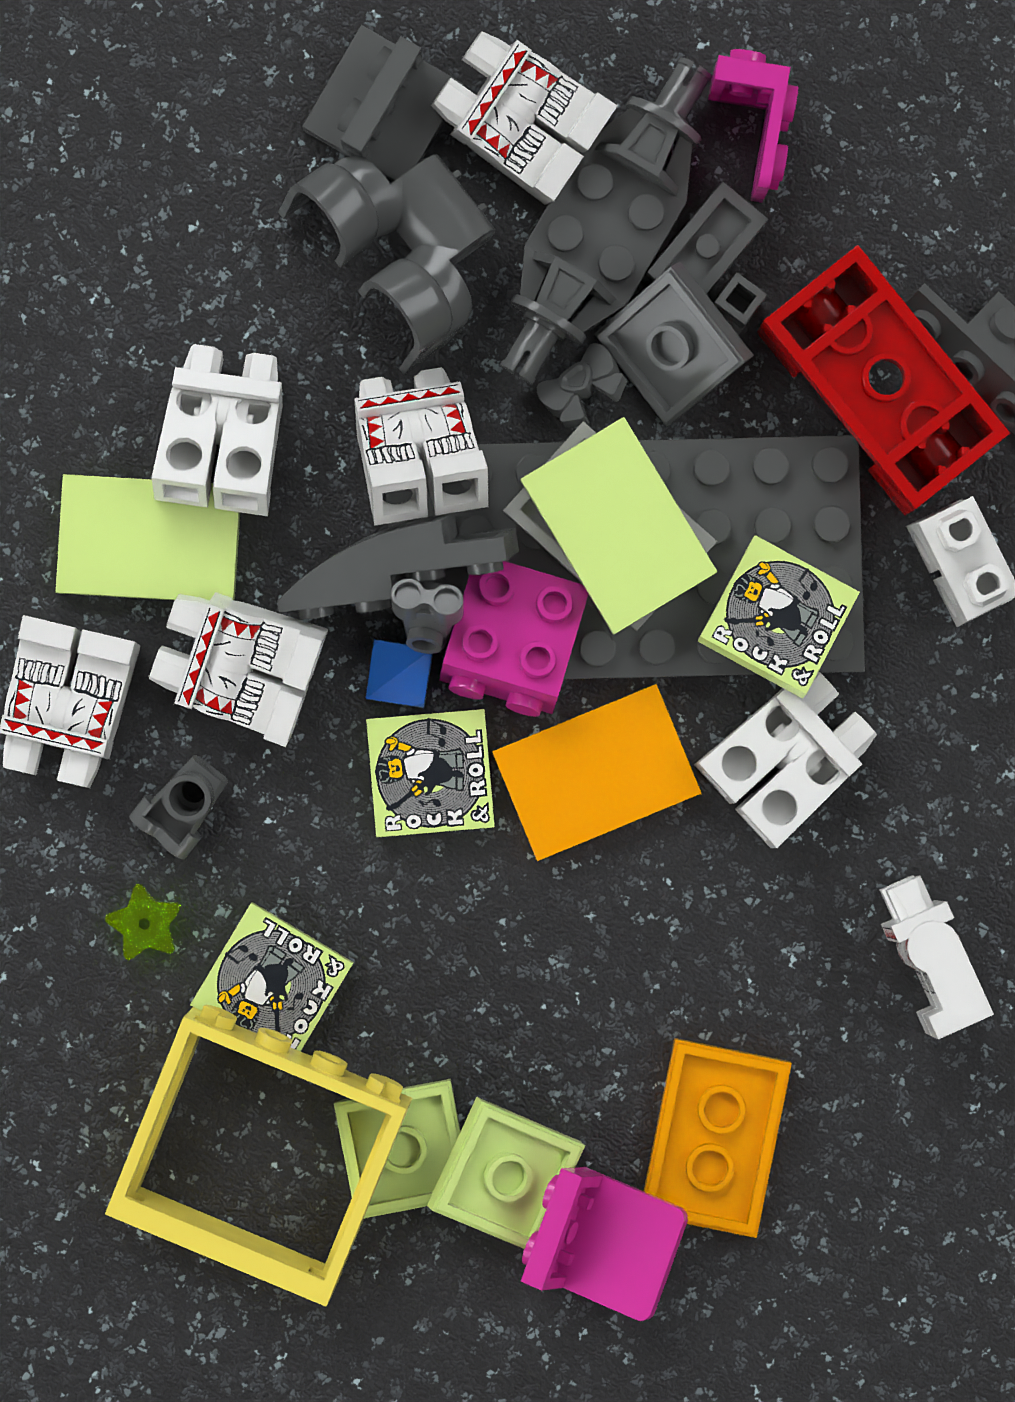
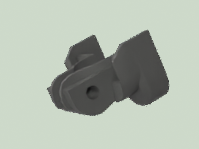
M438 154L424 159L391 184L384 174L366 158L361 156L341 158L334 164L327 163L290 187L278 213L285 219L309 201H315L324 211L338 235L340 252L335 262L340 268L368 249L375 239L393 231H397L412 251L406 258H401L389 264L365 281L358 292L363 298H366L375 290H380L392 300L405 317L414 338L412 350L399 367L402 374L406 375L431 357L434 352L444 347L466 324L472 312V299L466 283L454 265L488 242L496 229L483 214L487 206L484 203L477 206L458 180L462 175L460 171L456 170L452 173Z

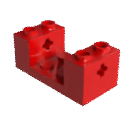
M859 245L768 316L757 331L758 335L793 378L799 373L805 376L875 464L868 471L904 516L917 509L1010 434ZM878 362H891L899 368L902 374V385L896 393L883 395L872 388L869 382V372L871 367Z

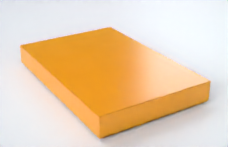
M657 684L492 751L537 861L701 794Z
M674 1038L644 1192L682 1207L688 1215L687 1224L757 1238L792 1063L786 1060Z

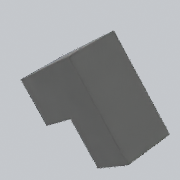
M736 273L714 302V305L739 335L761 306L767 294L739 273Z

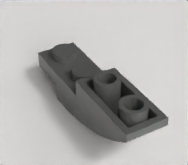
M454 513L430 515L388 527L343 549L298 580L277 600L279 613L298 610L300 619H314L334 614V606L354 603L356 612L378 611L392 606L391 590L398 581L406 579L405 573H409L410 579L422 582L445 577L444 568L467 566L468 575H480L503 570V561L509 560L519 551L516 527L458 535Z

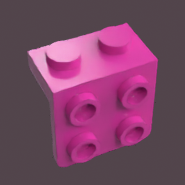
M733 49L730 52V57L718 55L712 74L708 100L766 110L751 194V201L762 203L768 190H778L779 182L783 180L788 146L778 144L779 132H787L789 123L793 121L798 86L788 85L791 67L765 63L766 55L760 52Z
M503 561V570L487 574L469 575L463 595V617L453 627L442 663L439 681L449 683L450 691L466 698L479 700L483 699L484 694L506 700L507 708L523 715L536 717L540 716L541 711L552 714L587 601V590L580 583Z
M587 1167L561 1168L559 1175H555L550 1180L544 1192L542 1205L546 1212L539 1231H535L530 1236L524 1248L522 1262L526 1265L521 1282L541 1291L565 1288L638 1321L652 1318L688 1222L686 1211L682 1207Z

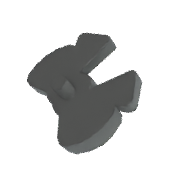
M593 343L587 348L582 360L565 370L559 378L539 383L537 395L546 409L552 415L560 418L565 427H577L583 421L586 424L589 423L581 399L590 398L594 389H597L617 402L622 396L627 380L622 373H619L618 365L608 349L601 344Z

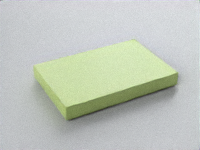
M624 417L520 479L613 635L717 573L716 568Z
M63 474L56 593L175 600L179 594L210 601L215 592L235 600L240 512L215 509L213 483H211L207 508L155 500L151 479Z

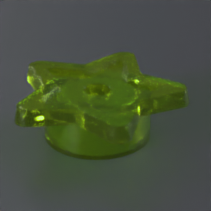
M136 884L128 906L108 913L105 916V921L123 934L124 958L132 960L147 948L169 954L173 953L175 946L169 927L181 910V905L178 902H156L142 884ZM142 918L149 920L150 926L148 929L140 928L139 921Z

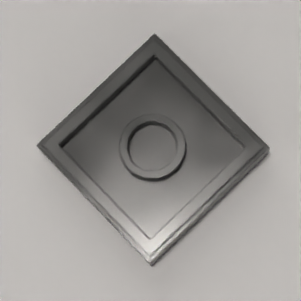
M681 261L667 269L594 333L666 427L679 419L754 356Z

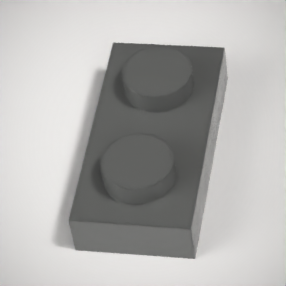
M722 182L649 269L646 276L654 282L667 269L681 261L707 295L764 227L768 218L726 183Z

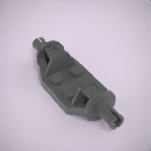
M680 57L655 102L635 96L630 97L626 104L628 110L604 127L587 151L583 153L579 151L584 157L556 199L548 204L525 243L520 295H514L510 303L519 312L524 314L523 318L527 322L506 358L500 363L503 369L514 375L524 356L529 355L519 373V379L533 384L537 373L557 339L561 341L566 339L579 345L583 344L586 339V332L620 312L630 302L682 213L687 202L692 148L698 147L702 140L701 136L689 125L686 119L705 86L712 79V75L699 65L689 84L684 86L686 79L693 69V61ZM673 142H677L667 169L664 171L663 167ZM589 294L592 295V299L570 323L568 321L585 298Z

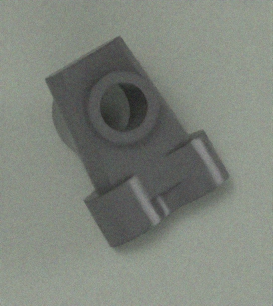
M402 579L391 590L392 610L403 621L407 636V646L414 651L426 654L438 653L445 649L449 644L453 625L457 624L463 617V595L461 591L452 585L430 581L418 582L413 579Z
M194 755L154 797L146 794L131 812L129 818L140 830L155 837L167 851L184 860L201 840L202 837L197 830L224 790L228 780L200 756ZM191 781L199 785L204 792V797L196 799L189 796L185 789L186 782Z

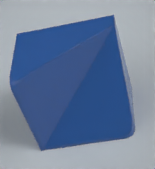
M374 640L366 699L424 708L433 654L414 651L406 644Z

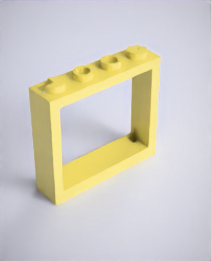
M204 1005L202 1010L193 1007L182 1019L105 1215L326 1307L337 1286L412 1097L402 1094L403 1086L388 1077L370 1074L368 1079L347 1071V1062L337 1056L323 1051H314L313 1056L293 1049L290 1047L292 1040L277 1031L259 1028L258 1032L255 1033L235 1024L237 1017L226 1010L211 1005ZM200 1037L386 1113L326 1263H322L141 1187Z

